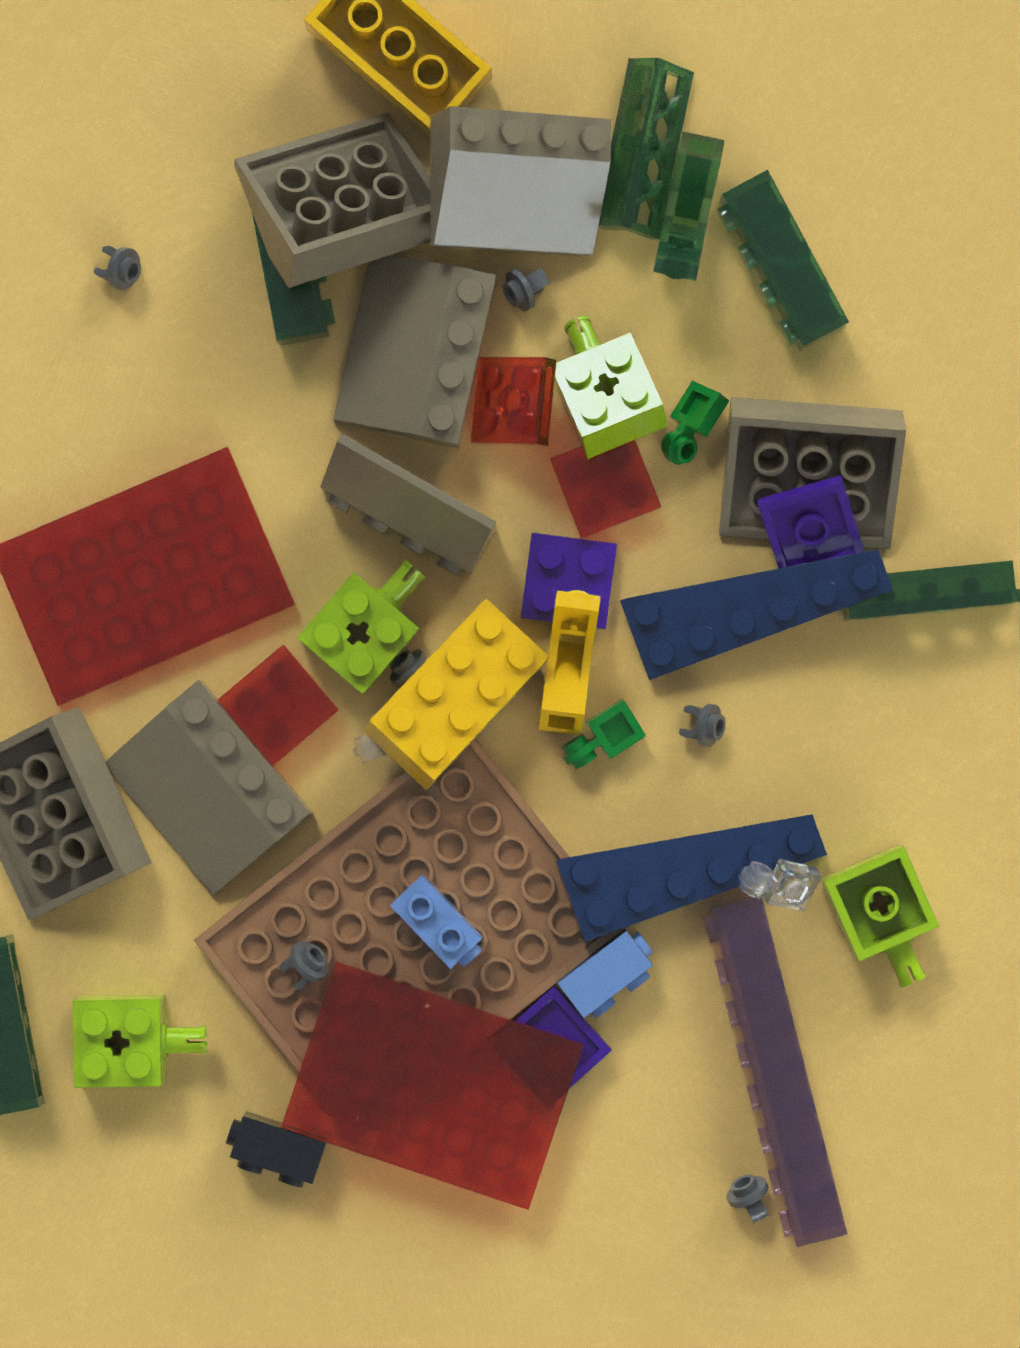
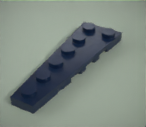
M877 549L620 600L648 678L651 680L892 591L893 587L880 552Z
M813 814L567 857L555 861L582 940L586 942L827 855Z

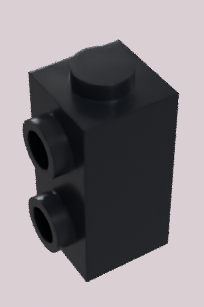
M246 1111L242 1121L233 1120L226 1144L233 1146L230 1158L239 1160L237 1167L256 1174H262L263 1169L279 1173V1181L292 1186L303 1187L304 1182L313 1184L328 1137Z

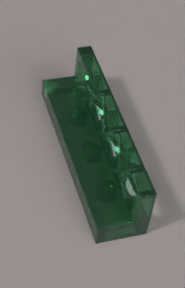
M658 57L628 59L611 141V163L598 227L605 230H627L649 239H660L694 75L693 71ZM667 74L678 78L675 93L671 99L668 98L665 91ZM661 117L664 118L667 125L666 137L662 141L659 140L656 132L657 122ZM655 159L659 170L657 180L651 183L647 170L649 162ZM645 200L650 209L647 226L637 222L640 204Z
M1013 560L887 573L893 587L892 591L843 608L844 621L1015 604L1020 602V589L1015 587Z

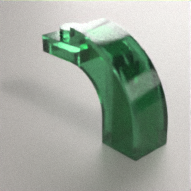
M682 131L653 272L665 274L672 279L696 281L725 140Z

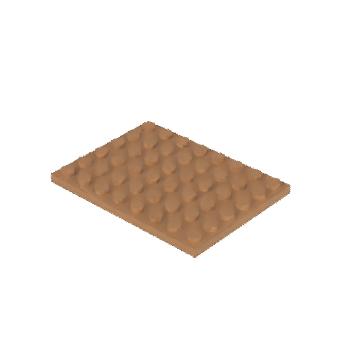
M474 739L427 790L406 771L195 938L194 941L354 1143H356L624 928L583 942L555 861L570 856L479 742ZM422 874L482 935V939L477 943L482 951L464 968L457 962L450 969L390 907ZM304 941L318 946L324 952L328 972L320 981H311L304 988L297 990L294 985L301 979V974L295 967H289L283 973L279 970V967L290 956L291 948L296 943Z

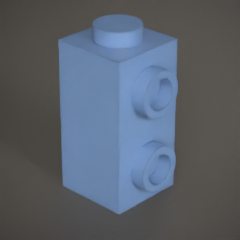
M423 874L390 905L450 969L457 962L464 968L482 951L477 945L482 939V935Z
M624 929L560 979L557 984L583 1018L590 1013L597 1018L616 1003L612 996L624 987L631 992L650 978L647 970L653 965L647 957L653 953V950L639 932L631 936Z

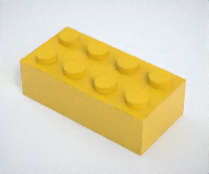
M320 0L304 18L308 32L429 137L430 115L450 106L467 107L492 79V67L415 0Z
M485 598L369 720L363 732L427 790L549 659V656Z

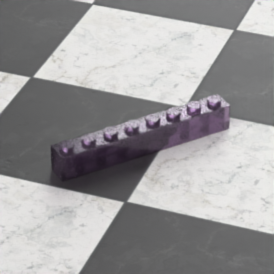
M757 894L710 906L711 917L704 918L705 928L710 944L718 942L722 959L714 960L720 985H729L732 1001L725 1002L731 1028L736 1026L740 1028L743 1042L736 1044V1050L741 1068H750L753 1085L746 1086L752 1111H761L764 1127L757 1128L763 1154L771 1152L775 1168L767 1171L774 1196L782 1194L785 1211L778 1212L784 1237L792 1236L796 1246L800 1247L847 1235L762 896Z

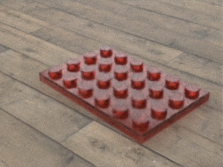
M225 447L0 543V572L57 706L64 705L296 606L229 447Z
M337 961L281 1127L529 1210L584 1044Z

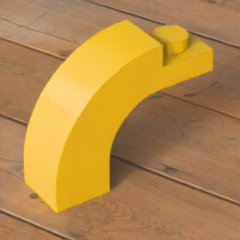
M580 590L569 592L557 591L538 730L581 735L601 596L589 595Z

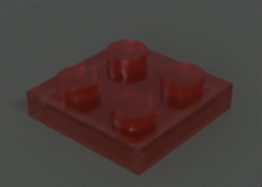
M479 357L471 442L482 445L548 446L556 359L547 357Z
M635 440L589 459L582 446L550 458L551 465L581 539L661 508Z
M284 644L218 699L273 766L340 711Z

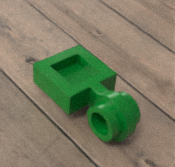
M692 380L670 415L679 425L675 431L667 433L662 440L661 449L665 458L676 465L692 461L697 453V443L693 437L695 432L707 437L729 400L721 393Z
M620 699L586 721L594 737L587 740L584 734H581L561 747L565 753L563 759L567 765L572 764L576 770L597 757L594 752L595 748L601 746L607 757L612 759L646 737V734L626 702Z

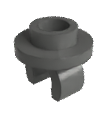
M104 246L102 252L111 256L108 267L105 270L95 267L94 273L108 281L115 289H128L137 281L141 273L138 253L129 247H121L117 250L111 246Z
M542 268L527 276L514 269L506 274V283L503 285L506 299L513 307L518 306L522 311H528L534 307V295L543 291V287L549 285L550 281Z
M420 649L412 652L409 650L402 652L391 664L392 673L390 681L396 686L404 685L424 664L426 655Z
M707 704L704 708L692 705L684 707L683 712L696 716L697 724L692 730L680 729L679 734L681 736L697 739L698 743L704 747H711L717 740L722 738L726 722L719 706Z
M301 941L291 948L290 956L281 963L279 970L283 973L289 967H295L301 974V979L294 987L300 990L311 981L317 982L324 978L328 972L326 956L318 946Z
M744 1175L737 1178L731 1184V1189L726 1196L730 1206L734 1208L746 1207L753 1223L769 1216L761 1201V1198L767 1193L769 1188L765 1178L753 1175Z

